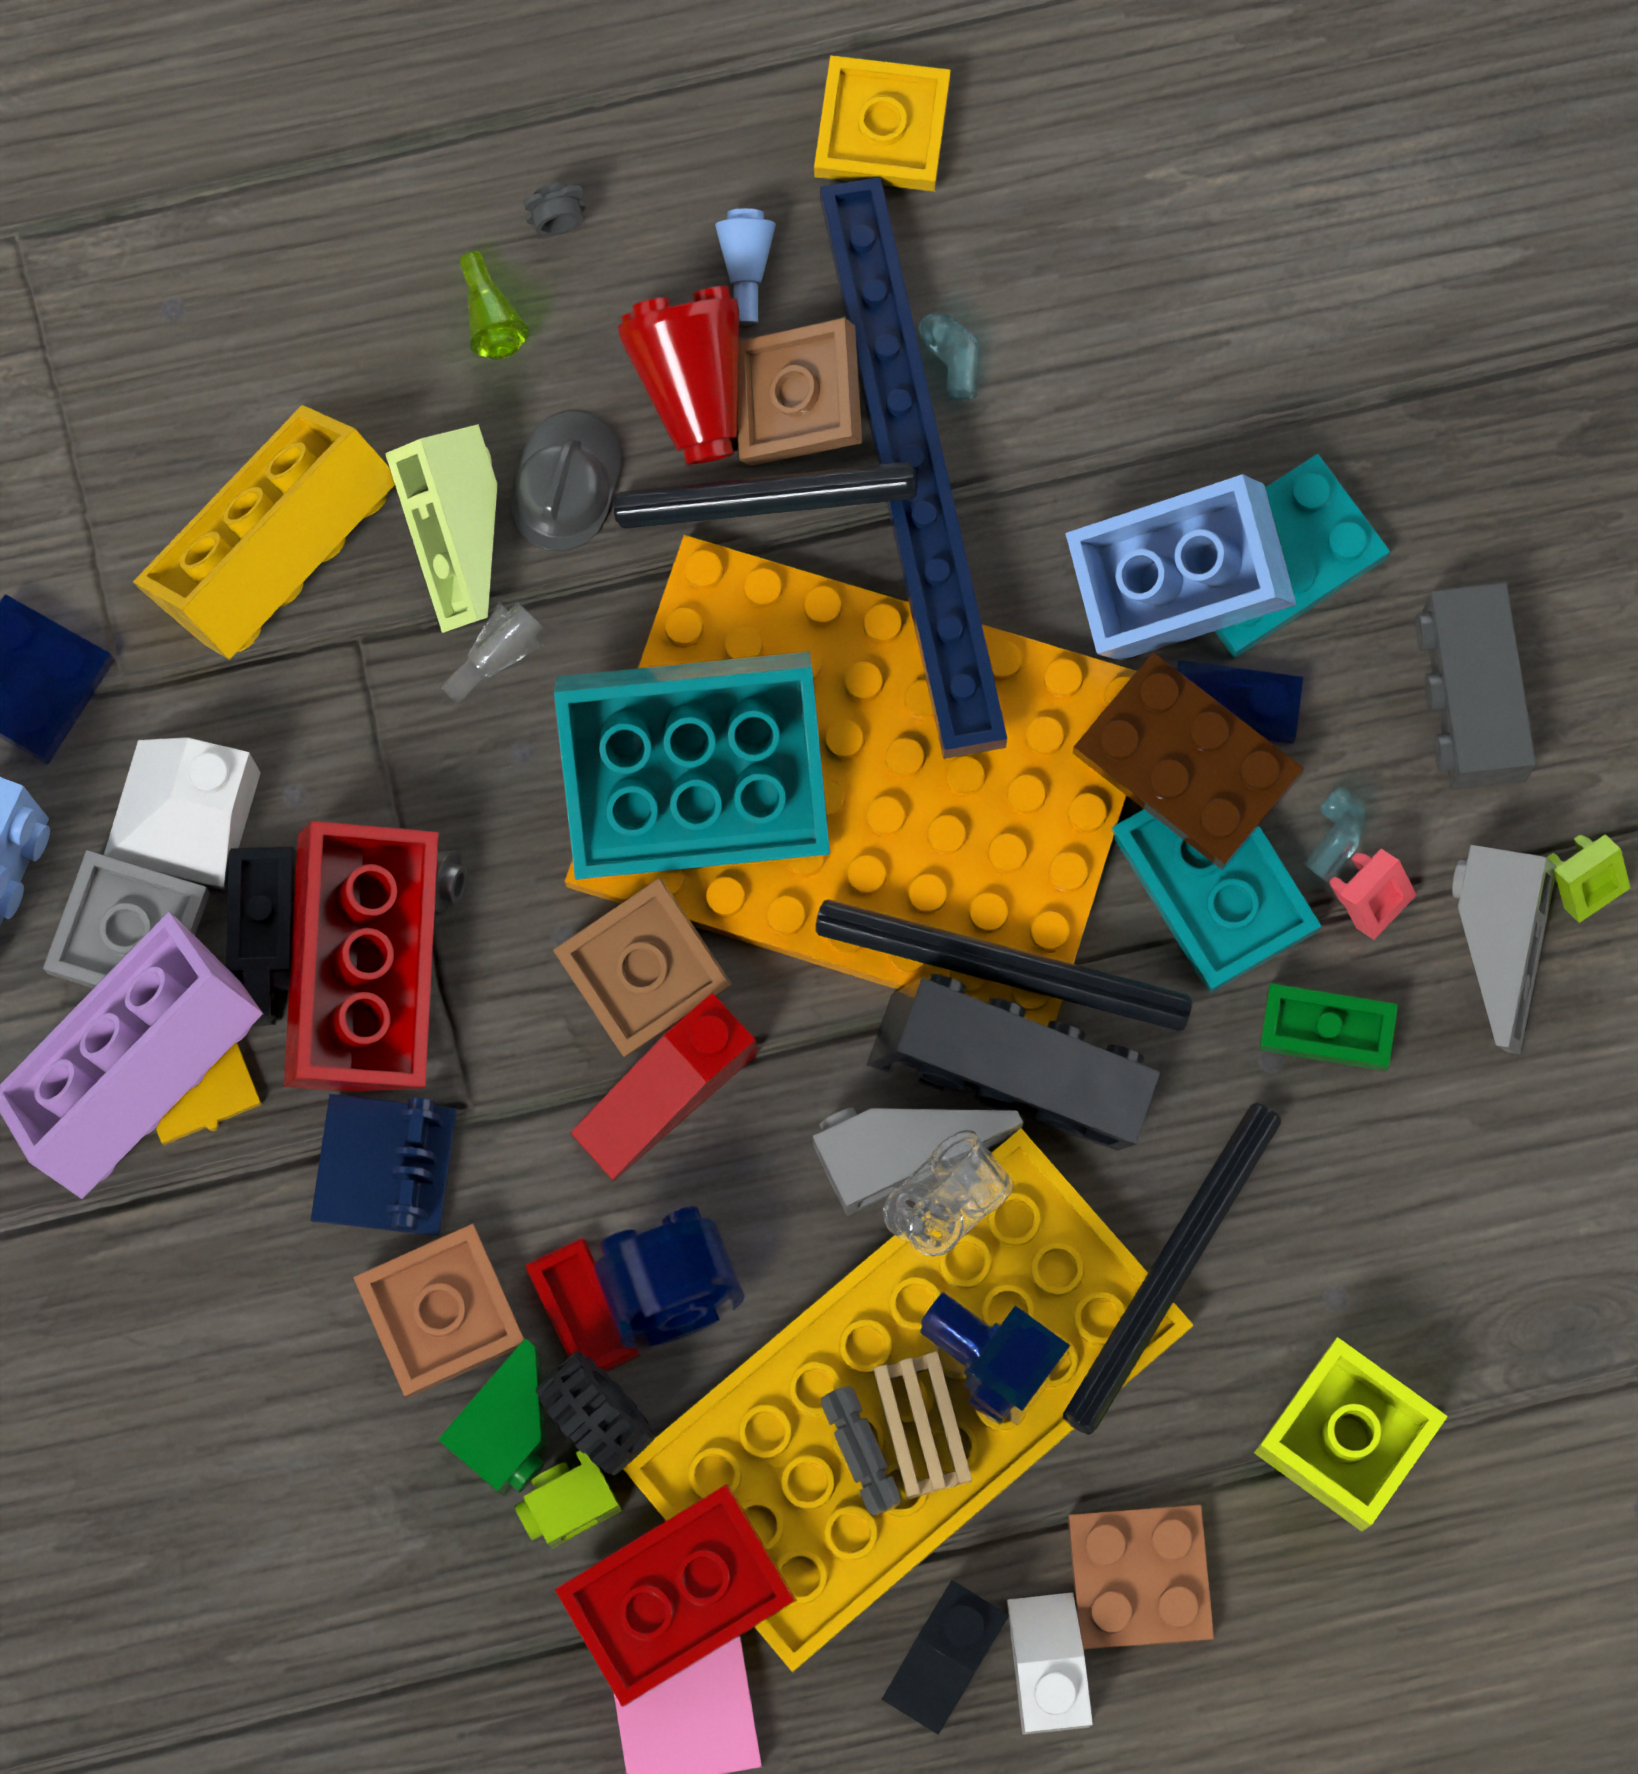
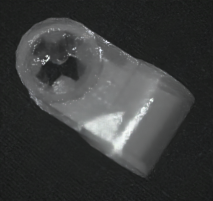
M960 1131L940 1143L933 1151L931 1157L890 1193L883 1208L884 1222L890 1232L900 1239L909 1241L911 1246L920 1253L933 1257L943 1255L953 1249L958 1241L982 1218L1002 1205L1013 1189V1180L974 1131ZM911 1200L916 1205L914 1208H911L905 1204V1201ZM933 1230H936L939 1233H941L942 1236L940 1238H937L934 1235H932L931 1232Z

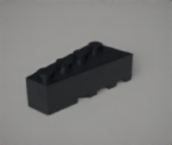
M930 974L929 979L922 977L891 994L867 1066L889 1072L891 1064L898 1062L917 1069L916 1074L920 1077L918 1081L920 1084L941 1091L944 1088L964 1091L966 1086L977 1089L975 1097L981 1101V1104L996 1110L1018 1111L1019 1114H1024L1026 1107L1036 1109L1037 1113L1034 1120L1038 1124L1117 1151L1137 1144L1160 1075V1071L1142 1065L1144 1056L1140 1053L1112 1044L1107 1045L1106 1050L1084 1042L1085 1033L1076 1027L1056 1021H1049L1046 1027L1024 1018L1026 1010L1013 1002L1000 998H989L988 1003L966 995L967 987L963 983L939 974Z

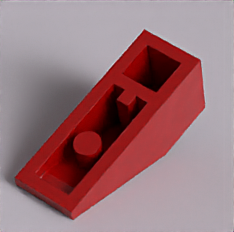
M712 992L654 1044L570 1132L571 1135L614 1182L758 1055L755 1038Z

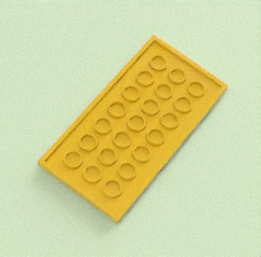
M1020 1128L659 1434L623 1470L666 1521L722 1486L730 1485L797 1599L795 1603L755 1627L791 1672L794 1673L1075 1430V1428L1065 1422L1063 1412L1148 1272ZM1174 1302L1122 1388L1192 1329L1193 1324ZM938 1351L972 1482L907 1499L874 1375V1367L888 1366L899 1363L901 1360L915 1359ZM928 1370L916 1373L942 1473L945 1475L955 1472ZM903 1377L893 1379L891 1384L917 1482L929 1479ZM851 1386L854 1389L862 1407V1411L859 1413L861 1419L867 1418L888 1465V1469L885 1470L887 1478L893 1477L901 1495V1503L897 1507L879 1515H871L868 1512L860 1495V1490L863 1489L861 1482L855 1483L834 1435L837 1428L835 1424H829L821 1406V1398L841 1387Z

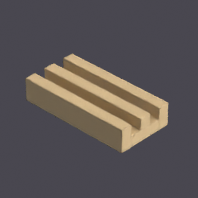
M938 1351L915 1359L901 1360L896 1364L874 1367V1375L907 1499L971 1483L972 1478ZM927 1370L955 1472L945 1475L942 1473L916 1373ZM900 1377L904 1379L929 1474V1479L918 1482L891 1380Z

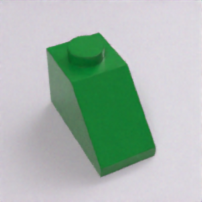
M526 1338L438 1438L449 1451L503 1497L512 1487L519 1493L522 1492L545 1465V1462L538 1457L547 1447L544 1406L541 1404L538 1398L539 1395L536 1393V1388L542 1383L541 1356L536 1347Z

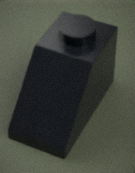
M951 1580L881 1700L939 1735L1010 1615Z

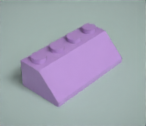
M168 912L0 1084V1114L28 1162L83 1199L100 1181L106 1179L113 1172L116 1164L143 1136L151 1133L157 1127L161 1118L188 1090L194 1088L202 1081L206 1072L234 1043L239 1042L247 1035L251 1026L263 1013L243 984L174 915Z

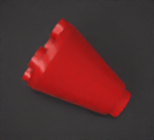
M717 286L697 291L692 294L693 301L672 307L668 297L654 298L632 305L633 312L621 316L622 323L617 326L620 341L676 451L683 452L687 466L713 462L734 455L731 441L736 439L739 307L737 299L730 297L728 286Z

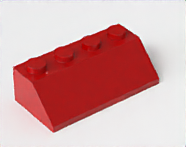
M310 821L298 834L283 1087L345 1092L425 1088L439 832Z

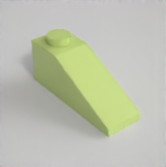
M479 424L421 438L385 453L442 633L488 618L497 481L492 468L491 455L485 446Z

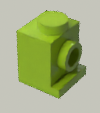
M581 1451L576 1452L582 1465L570 1470L567 1463L564 1462L544 1471L531 1480L535 1490L523 1496L524 1500L514 1505L532 1541L544 1536L547 1544L554 1549L622 1511L600 1467L596 1466L586 1453L583 1454Z

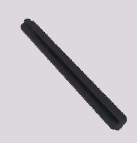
M829 899L822 902L816 918L815 929L819 936L1177 1031L1184 1030L1187 1026L1193 1005L1192 997L1185 993Z
M1254 1103L1243 1116L1063 1412L1065 1422L1081 1433L1090 1435L1098 1428L1281 1124L1280 1116L1265 1105Z

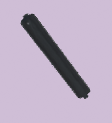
M909 462L624 491L619 492L614 497V516L620 527L627 529L910 500L917 495L918 480L913 465Z

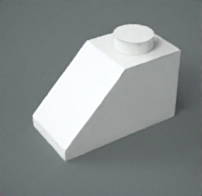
M1073 1592L1008 1599L1007 1607L1008 1615H1010L1009 1624L1022 1735L1089 1728L1093 1723L1085 1656Z

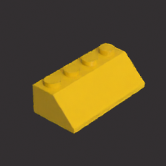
M301 405L142 571L133 583L202 644L230 660L237 652L245 650L255 642L261 632V626L279 607L289 604L300 594L304 585L303 582L322 562L330 560L340 552L346 542V536L363 518L376 513L384 505L388 498V492L395 485L390 467L355 428Z

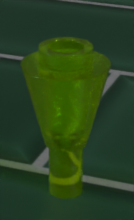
M478 251L465 253L460 257L459 264L469 289L467 295L470 349L478 356L488 357L493 360L510 357L526 341L529 335V328L499 287L492 282L482 253Z

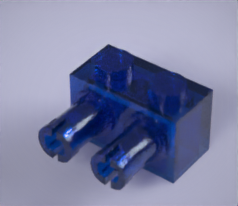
M944 1291L938 1296L920 1322L923 1325L920 1329L921 1334L967 1367L964 1371L966 1375L964 1387L971 1391L969 1393L971 1395V1398L968 1400L969 1404L998 1425H1001L1005 1418H1008L1017 1426L1064 1363L1070 1348L1068 1343L1016 1305L1001 1325L996 1322L993 1326H990Z

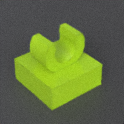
M1606 834L1595 842H1592L1591 839L1583 835L1574 838L1577 854L1565 862L1561 861L1554 853L1547 857L1557 866L1554 869L1555 882L1558 884L1563 907L1579 923L1631 889L1621 848Z

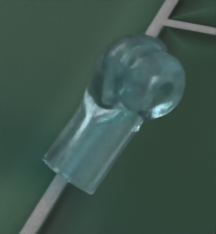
M940 312L926 314L919 323L918 335L926 347L948 366L946 395L957 400L974 399L977 396L979 342L973 334L950 315L941 314Z
M1336 788L1321 806L1322 814L1326 818L1331 819L1335 825L1304 863L1327 882L1339 872L1358 848L1367 812L1366 805L1360 796L1355 799L1345 788Z

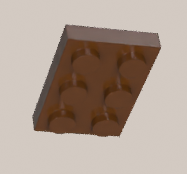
M1154 652L1073 748V754L1222 871L1299 779L1304 770L1297 762Z

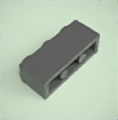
M1507 583L1431 591L1423 613L1416 614L1415 624L1420 651L1429 650L1433 672L1426 673L1425 675L1427 705L1430 711H1439L1442 733L1435 734L1434 737L1437 768L1439 772L1448 771L1451 790L1526 782L1536 766Z

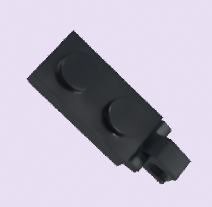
M293 846L231 848L229 851L226 968L243 984L263 1013L252 1026L276 1025L277 991L289 990L297 852Z

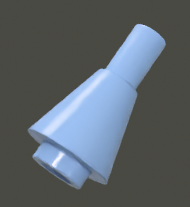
M734 209L728 211L727 219L717 222L715 227L730 284L734 286V299H737L739 307V325L752 326L758 324V286L762 283L776 223L764 219V212L761 210Z

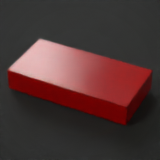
M584 1237L525 1265L568 1357L575 1351H579L585 1357L588 1356L592 1359L598 1368L601 1367L606 1372L640 1357L637 1347Z

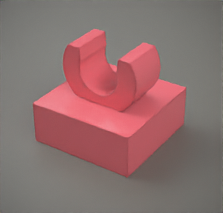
M1380 849L1372 859L1366 854L1356 853L1351 859L1358 873L1349 883H1344L1335 876L1329 881L1338 900L1345 906L1356 929L1373 940L1417 896L1400 860L1383 849Z

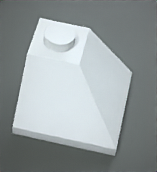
M192 738L138 740L104 856L188 882L226 891L228 886L229 851L231 848H239L261 773L251 754L246 751Z

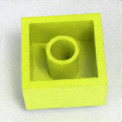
M1337 1337L1254 1451V1454L1363 1532L1374 1523L1448 1416Z

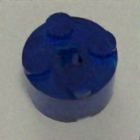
M690 1206L678 1209L665 1216L661 1221V1226L641 1234H637V1231L634 1229L624 1230L607 1237L600 1243L603 1256L596 1263L594 1273L623 1346L636 1348L633 1336L646 1335L650 1346L661 1345L684 1338L719 1321L716 1308L727 1300H730L733 1310L743 1302L745 1295L717 1224L714 1220L702 1218L698 1207Z

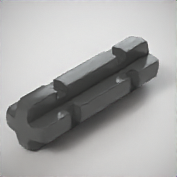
M845 1386L827 1393L821 1398V1406L829 1424H835L837 1428L834 1435L855 1483L861 1482L863 1489L860 1490V1495L868 1512L871 1515H879L897 1507L901 1503V1495L893 1477L887 1478L885 1470L888 1469V1465L867 1418L861 1419L859 1413L862 1411V1407L854 1389L851 1386Z

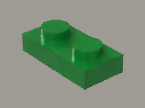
M1270 983L1267 989L1258 1051L1386 1072L1390 1065L1398 1004Z

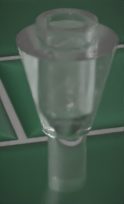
M499 601L467 654L469 658L440 687L459 704L486 676H493L544 646L535 637L543 629L542 625L519 602H516L510 609H507Z

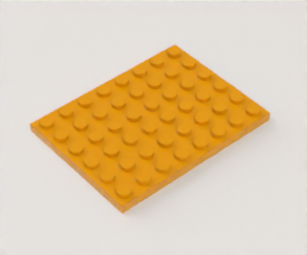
M683 535L638 668L810 652L830 854L575 880L572 858L565 878L566 887L621 904L658 878H661L696 928L897 990L922 977L929 979L930 974L947 976L966 985V995L988 1003L989 998H1000L1013 1002L1026 1010L1024 1018L1047 1027L1049 1021L1057 1020L1063 1000L819 936L815 929L816 918L822 902L829 899L1074 964L1113 841L1112 827L1119 822L1126 795L1073 754V748L1137 671L982 624L1007 734L1006 748L943 759L909 602Z

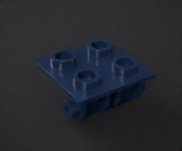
M329 1094L310 1221L439 1236L457 1108L434 1106L435 1101L419 1097H410L409 1102L405 1103Z

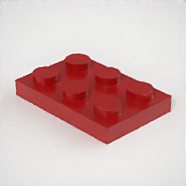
M727 1484L554 1589L622 1707L642 1697L797 1601L730 1485Z

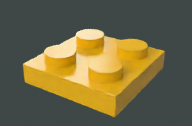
M830 55L814 163V177L849 182L881 177L883 186L935 192L951 70Z

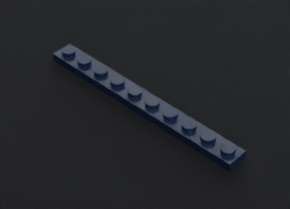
M881 177L820 187V202L846 319L855 325L858 374L878 465L909 462L913 465L917 474L918 489L916 497L910 500L887 502L943 759L1006 748L1007 734Z

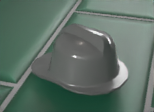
M566 411L548 417L534 428L523 450L511 490L510 511L515 526L530 543L548 551H569L585 545L600 531L608 514L621 470L622 449L617 434L604 420L587 412Z

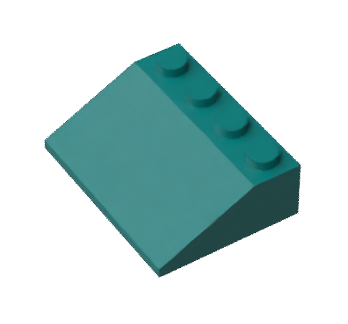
M810 652L556 677L554 699L575 880L830 854Z

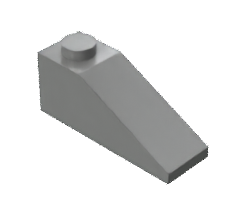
M1470 845L1467 861L1459 860L1456 866L1452 893L1454 898H1459L1458 910L1496 1046L1508 1053L1520 1055L1555 881L1554 869L1557 866L1547 857Z
M848 1108L831 1115L819 1124L822 1132L812 1136L813 1148L846 1216H849L1005 1142L1020 1128L1022 1129L1023 1121L1018 1111L871 1108L857 1115L854 1108Z

